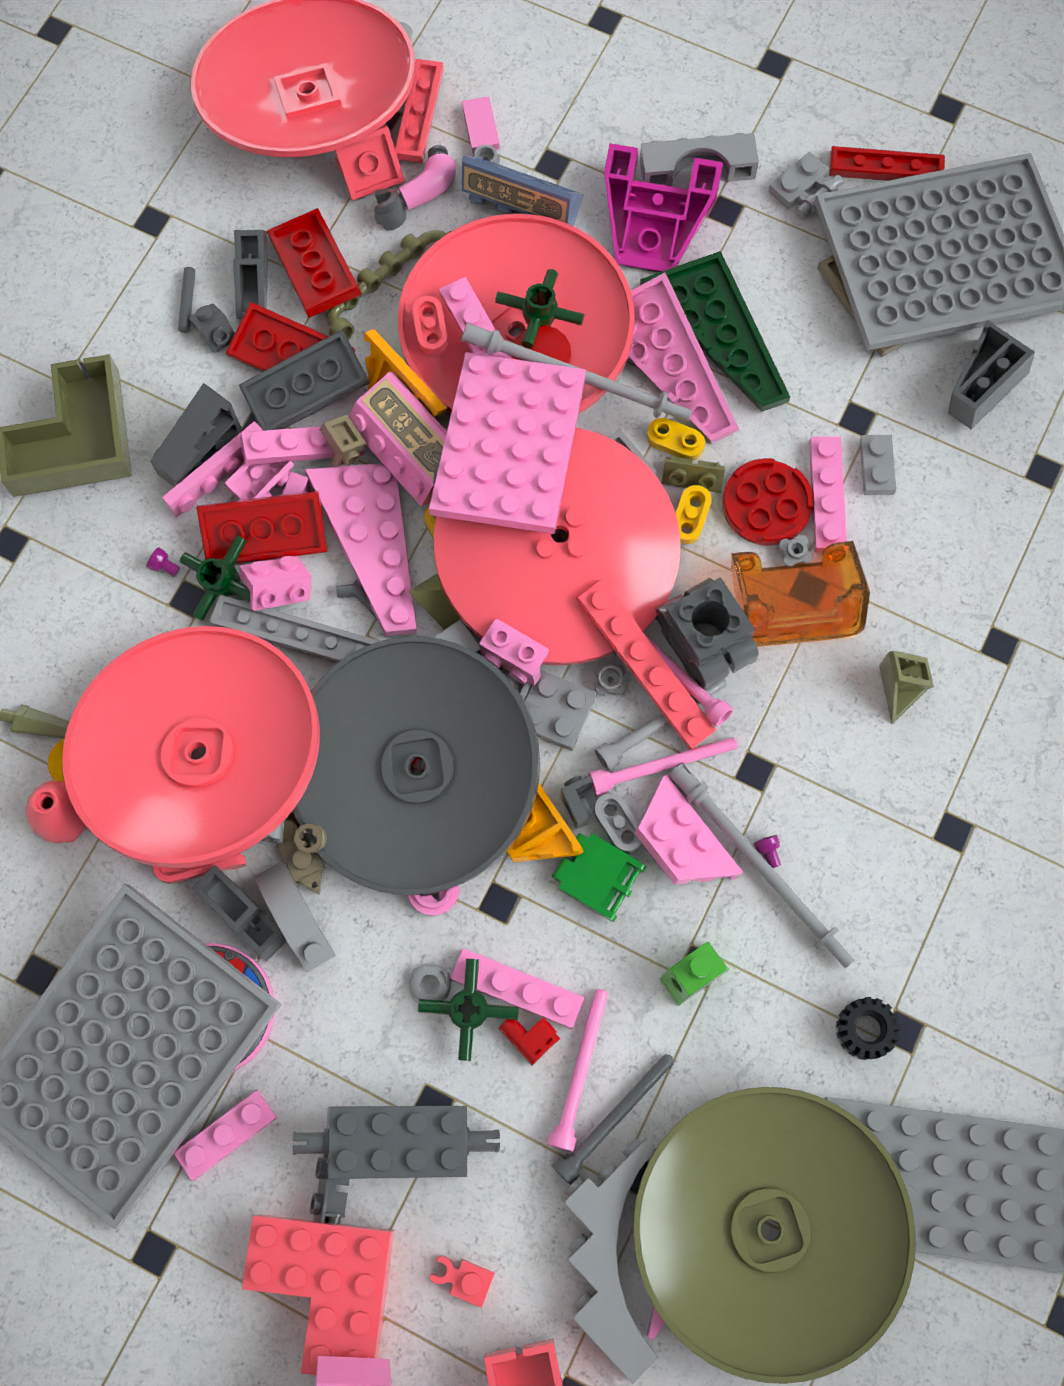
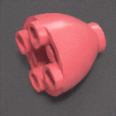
M52 780L44 782L35 788L28 797L25 808L27 822L33 832L45 841L70 843L75 841L86 828V825L77 815L69 799L65 781Z

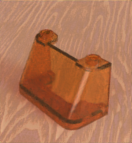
M853 541L837 542L827 546L823 550L821 562L797 564L793 567L777 566L762 568L761 559L754 552L731 553V571L736 601L755 628L752 638L757 647L849 638L860 634L864 630L867 620L870 589Z

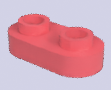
M420 297L414 302L412 307L418 345L424 353L436 355L443 352L448 344L442 305L435 297ZM426 313L433 314L431 317L423 316ZM431 339L437 340V342L434 344L428 343V341Z

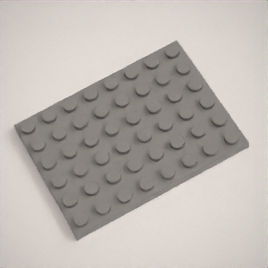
M1031 153L816 195L814 203L867 351L983 327L987 320L993 324L1064 310V233Z
M124 884L0 1051V1134L113 1229H117L128 1217L282 1004L131 885Z

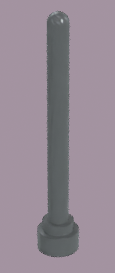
M663 1055L571 1155L567 1153L564 1158L560 1156L551 1165L569 1185L580 1176L578 1172L582 1169L581 1164L670 1069L674 1063L671 1055Z

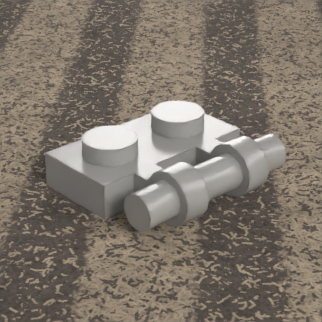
M809 151L771 183L768 192L787 209H790L795 203L799 204L800 206L796 209V213L800 218H804L809 213L813 214L817 211L814 203L816 195L838 191V188L844 181L840 175H835L832 179H825L830 169ZM813 188H815V189L818 190V191H817L816 193H814L813 195H812V194H809V195L807 194V193H808L810 190H812Z

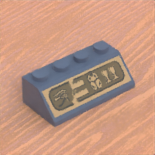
M463 156L462 191L470 194V200L485 204L486 200L496 203L495 208L503 212L511 213L512 209L522 212V214L549 217L574 226L584 194L479 157Z

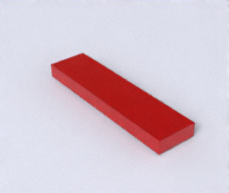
M832 146L829 176L840 175L847 178L890 181L944 170L945 155Z

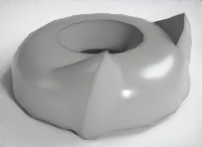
M424 964L415 968L409 980V991L413 999L418 1003L419 999L444 1001L451 990L450 974L436 964ZM427 975H433L439 981L438 990L433 994H425L420 988L422 978Z

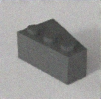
M987 320L979 340L976 342L973 352L951 394L948 414L972 430L1030 373L1035 352Z
M203 383L168 436L154 453L150 462L156 473L175 487L242 431L232 404Z

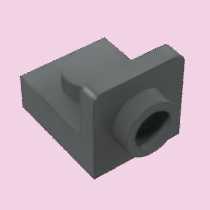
M581 776L573 777L564 783L565 787L561 788L560 797L576 830L588 825V814L591 813V809L585 796L579 797L578 794L592 788L593 781L590 776L583 779Z

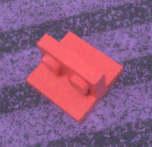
M386 124L367 137L346 147L334 150L336 154L334 160L337 169L343 175L352 201L372 194L376 190L386 189L405 182L390 131Z

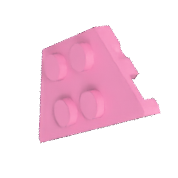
M665 775L659 781L656 792L645 810L644 817L639 822L635 835L674 885L687 884L690 881L709 882L714 878L729 877V880L736 879L743 871L670 778Z

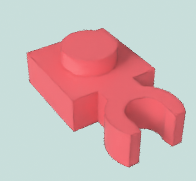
M438 1256L436 1261L445 1264L447 1273L444 1276H437L432 1273L430 1280L436 1284L452 1283L450 1295L482 1308L495 1272L464 1259L460 1268H456L450 1258Z

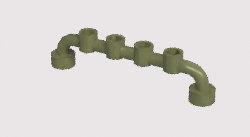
M431 230L421 234L418 238L413 234H407L400 244L403 250L396 255L391 251L384 252L379 259L381 267L375 272H372L369 268L363 269L357 276V281L360 283L358 286L362 295L329 309L327 315L330 326L329 335L331 336L343 330L349 340L354 333V326L346 318H339V315L346 309L352 310L355 308L362 296L367 292H375L380 287L382 280L389 275L398 274L406 261L411 257H419L423 253L425 246L431 242H437L451 231L445 233L440 230Z

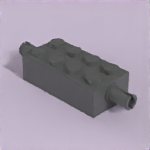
M332 1106L327 1108V1128H325L324 1132L293 1131V1142H307V1145H293V1155L324 1154V1157H326V1179L467 1177V1155H469V1152H499L500 1143H487L486 1139H500V1132L498 1129L470 1131L469 1127H467V1106Z

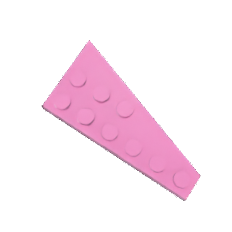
M664 272L631 290L635 323L629 359L662 392H667V397L673 403L692 410L689 420L712 443L739 431L740 429L666 273Z

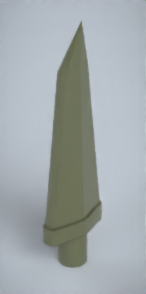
M21 704L17 712L7 709L0 711V721L12 723L10 731L13 733L65 738L69 721L23 704Z

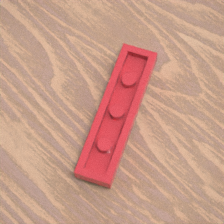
M416 59L415 78L406 100L395 151L398 160L423 163L444 65L443 62Z

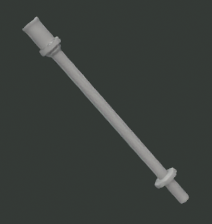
M467 322L461 338L462 342L465 341L486 349V353L491 355L493 352L497 353L500 351L525 361L579 368L504 340L502 335H499L500 331L494 329L491 332L470 324V322ZM586 370V384L653 408L655 418H659L662 412L688 421L692 410L667 401V392L665 391L659 397Z
M684 763L677 766L668 775L669 778L686 794V800L689 804L700 805L819 939L814 947L818 949L824 945L844 968H847L855 960L833 936L839 930L836 927L830 931L826 929L709 798L707 791L709 787L705 782L701 784Z

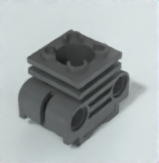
M721 577L716 580L708 578L685 591L684 596L679 594L655 608L657 613L660 612L656 620L662 628L661 633L680 659L688 675L705 691L728 677L729 668L732 673H735L757 661L759 651L752 638L755 628ZM709 623L714 625L721 634L705 636L698 632L694 625Z

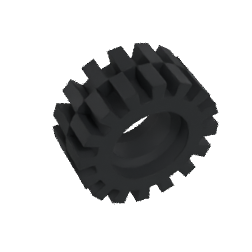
M871 997L859 998L845 1006V1009L838 1015L840 1018L836 1021V1027H838L837 1038L841 1039L842 1043L840 1045L843 1049L850 1051L848 1054L853 1057L858 1056L862 1060L883 1057L895 1048V1043L899 1041L898 1031L901 1030V1024H897L896 1021L899 1017L897 1013H892V1007L889 1004L885 1005L882 1003L883 1000L878 998L871 999ZM862 1016H871L878 1021L880 1035L875 1041L867 1042L858 1036L856 1023Z

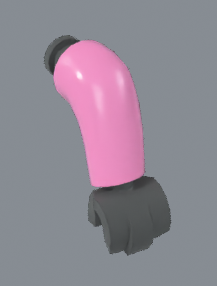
M442 145L431 147L428 150V160L425 163L423 172L411 181L398 187L400 193L396 189L390 188L374 191L378 202L374 208V217L377 224L382 225L387 231L399 228L406 220V213L403 207L406 206L407 210L425 204L444 193L452 185L456 175V166L453 158L448 155L446 147Z

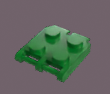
M578 833L576 839L583 848L584 853L572 856L575 858L574 863L563 857L552 878L561 883L558 890L609 921L614 922L617 918L615 913L624 898H629L632 893L630 888L640 872H645L647 866L591 833L589 838ZM632 867L635 868L625 886L622 885ZM619 892L620 894L614 902L613 906L611 907L610 911L607 910L616 893Z

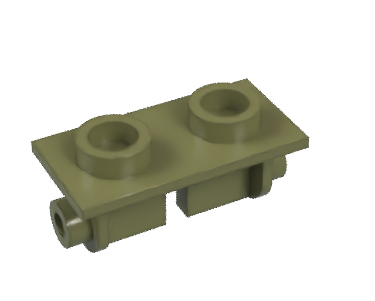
M672 455V458H665L661 484L685 488L692 485H700L708 491L721 493L725 466L719 465L720 462L714 463L698 460V464H692L693 459L675 457V455Z

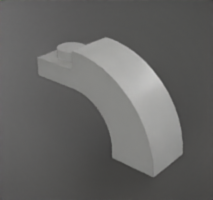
M284 861L256 875V882L269 910L305 971L309 972L335 957L333 949L313 917Z

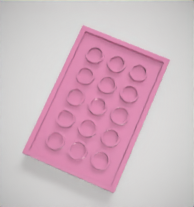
M466 352L429 506L430 515L555 534L583 394L586 369Z

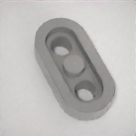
M616 793L601 795L595 803L594 813L613 846L627 854L637 851L641 847L642 842L635 835L639 822L620 795ZM612 806L616 809V814L608 816L605 814L604 809ZM624 833H630L633 836V841L626 843L622 840L621 836Z

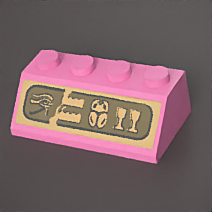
M389 372L356 401L349 418L365 440L367 447L420 506H424L431 502L434 489V471L442 455L447 431L393 372Z

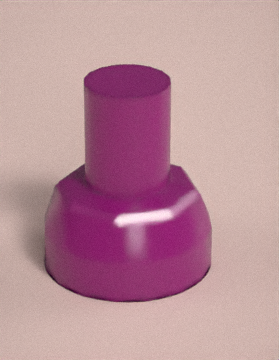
M160 547L155 549L146 564V568L152 571L159 572L163 570L173 577L180 570L178 565L168 560V554Z
M777 834L753 843L759 854L765 855L767 863L772 868L782 865L776 851L780 847Z

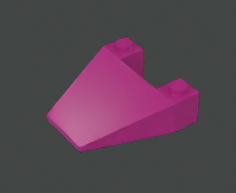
M609 143L604 176L617 264L662 272L678 266L717 199L723 162L694 158L689 189L634 180L638 162V148Z

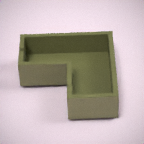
M110 354L83 358V363L92 377L88 379L78 360L50 364L56 417L0 427L1 482L13 497L132 476L120 375Z

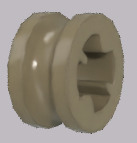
M303 824L296 830L294 841L299 850L316 853L325 847L327 834L320 825ZM310 829H313V835L317 836V842L311 843L312 847H308L309 841L304 840L305 833H311Z

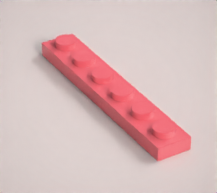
M604 579L598 581L576 598L688 749H693L716 731L715 727L707 719L706 715Z

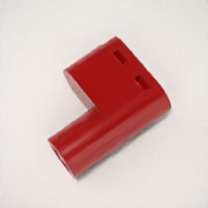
M544 1017L529 1031L518 1020L509 1019L505 1020L498 1028L532 1066L560 1040L555 1028Z

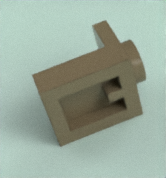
M346 414L324 422L319 430L335 453L330 462L334 468L343 464L350 466L357 462L366 442L349 416Z

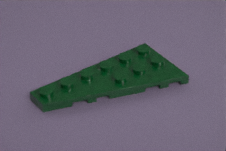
M721 251L640 279V285L664 272L666 273L701 349L761 412L789 402L790 395Z

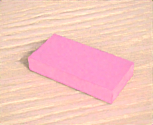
M489 96L462 101L472 154L481 145H490L495 150L500 149Z

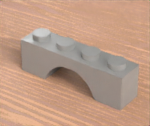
M736 133L726 136L710 135L704 138H680L671 141L641 143L640 166L643 182L672 187L677 174L683 169L693 166L694 158L723 162L722 175L727 182L756 178L759 161L754 133Z

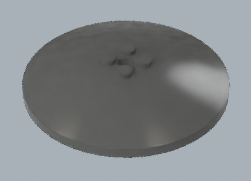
M404 636L382 640L360 648L334 665L313 687L311 693L319 716L320 746L312 778L293 812L299 826L303 824H317L325 830L327 842L325 847L317 853L337 872L364 887L380 892L397 895L431 894L452 889L481 875L493 866L517 840L529 818L537 795L540 777L539 742L535 725L522 696L512 682L491 662L471 649L451 641L426 636ZM416 758H422L426 763V769L421 775L416 776L411 771V764ZM310 829L311 833H305V837L310 844L316 843L317 836H314L313 829Z

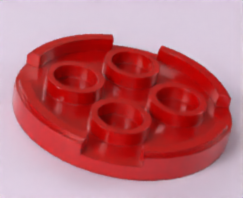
M772 458L752 460L737 468L729 478L722 497L723 513L733 531L751 543L765 546L779 545L782 539L792 540L798 536L807 526L814 506L812 488L802 472L797 468L794 469Z

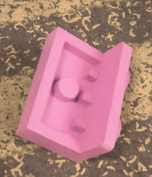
M291 461L245 465L244 463L223 485L239 500L271 497L272 495L268 491L276 483L282 487L288 481L289 470L294 464Z
M284 556L281 559L256 561L252 564L240 565L239 576L250 591V607L253 611L304 602L310 599L311 574L298 556Z
M499 619L494 620L479 643L481 653L485 659L497 668L501 666L510 671L509 675L521 684L529 682L534 686L541 677L540 666L549 654L547 647Z

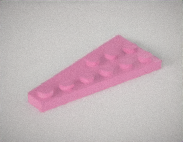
M383 463L305 469L306 477H308L314 491H319L321 507H323L330 521V525L348 562L351 563L356 573V578L363 588L385 636L415 634L416 621L413 597L409 593L411 582L398 480Z

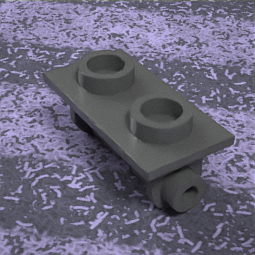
M323 1154V1158L319 1157L316 1164L315 1176L316 1179H319L318 1192L313 1193L311 1198L310 1213L314 1214L313 1221L324 1223L325 1216H328L327 1223L340 1224L341 1218H345L348 1193L336 1192V1185L349 1186L350 1179H326V1157Z

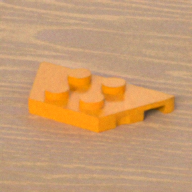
M375 329L364 333V341L370 343L371 355L366 357V369L370 381L368 390L387 373L393 372L433 417L446 411L447 407Z
M538 784L537 795L529 818L517 840L507 851L512 862L576 856L584 853L583 848L541 785Z

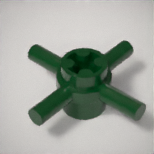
M554 269L547 270L542 284L538 283L529 287L525 298L497 292L495 303L522 310L523 317L528 324L521 343L525 348L531 349L533 347L540 326H551L555 319L581 326L583 324L585 314L558 307L553 290L558 272Z
M236 535L223 560L210 558L201 561L187 552L182 554L180 563L196 571L198 583L206 590L192 616L203 621L216 596L219 597V595L229 596L235 593L250 602V591L246 585L240 583V576L234 566L247 540Z
M466 959L464 990L456 993L450 1001L419 999L418 1012L449 1015L452 1022L460 1028L458 1060L471 1061L473 1030L481 1026L487 1018L518 1020L519 1007L488 1004L485 997L477 991L479 959ZM465 1000H471L473 1006H478V1012L473 1013L470 1019H463L464 1015L460 1012L461 1005L465 1003Z

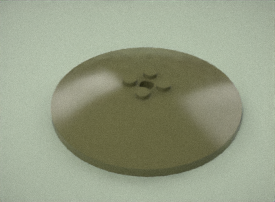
M758 1087L730 1092L706 1102L682 1118L657 1146L643 1173L636 1196L633 1217L634 1248L639 1273L649 1298L667 1327L686 1347L709 1364L729 1374L763 1383L787 1384L805 1382L839 1371L860 1358L884 1335L897 1316L909 1289L915 1262L916 1231L912 1205L900 1171L879 1139L862 1122L838 1105L819 1096L789 1088ZM769 1219L777 1222L780 1230L779 1235L774 1240H766L761 1234V1225Z

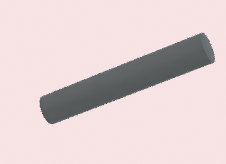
M185 267L183 273L178 331L183 333L190 331L189 317H191L195 269L192 267Z

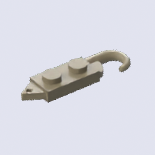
M292 810L284 820L283 843H279L278 846L294 881L302 883L319 895L322 872L326 869L317 852H303L296 846L294 835L300 826ZM314 883L318 884L316 888L312 887Z

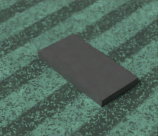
M341 330L239 384V387L258 425L263 431L285 429L370 384V381L344 331Z

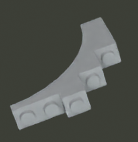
M636 1138L622 1152L626 1156L625 1160L618 1167L611 1163L600 1174L598 1178L602 1183L598 1187L589 1177L584 1182L578 1177L564 1191L568 1196L564 1203L592 1232L588 1238L582 1233L568 1249L572 1254L568 1257V1260L596 1290L592 1295L587 1290L573 1304L576 1311L572 1317L632 1384L658 1357L638 1331L627 1309L619 1281L616 1249L619 1220L627 1193L641 1167L656 1150V1147L648 1138H645L642 1142Z

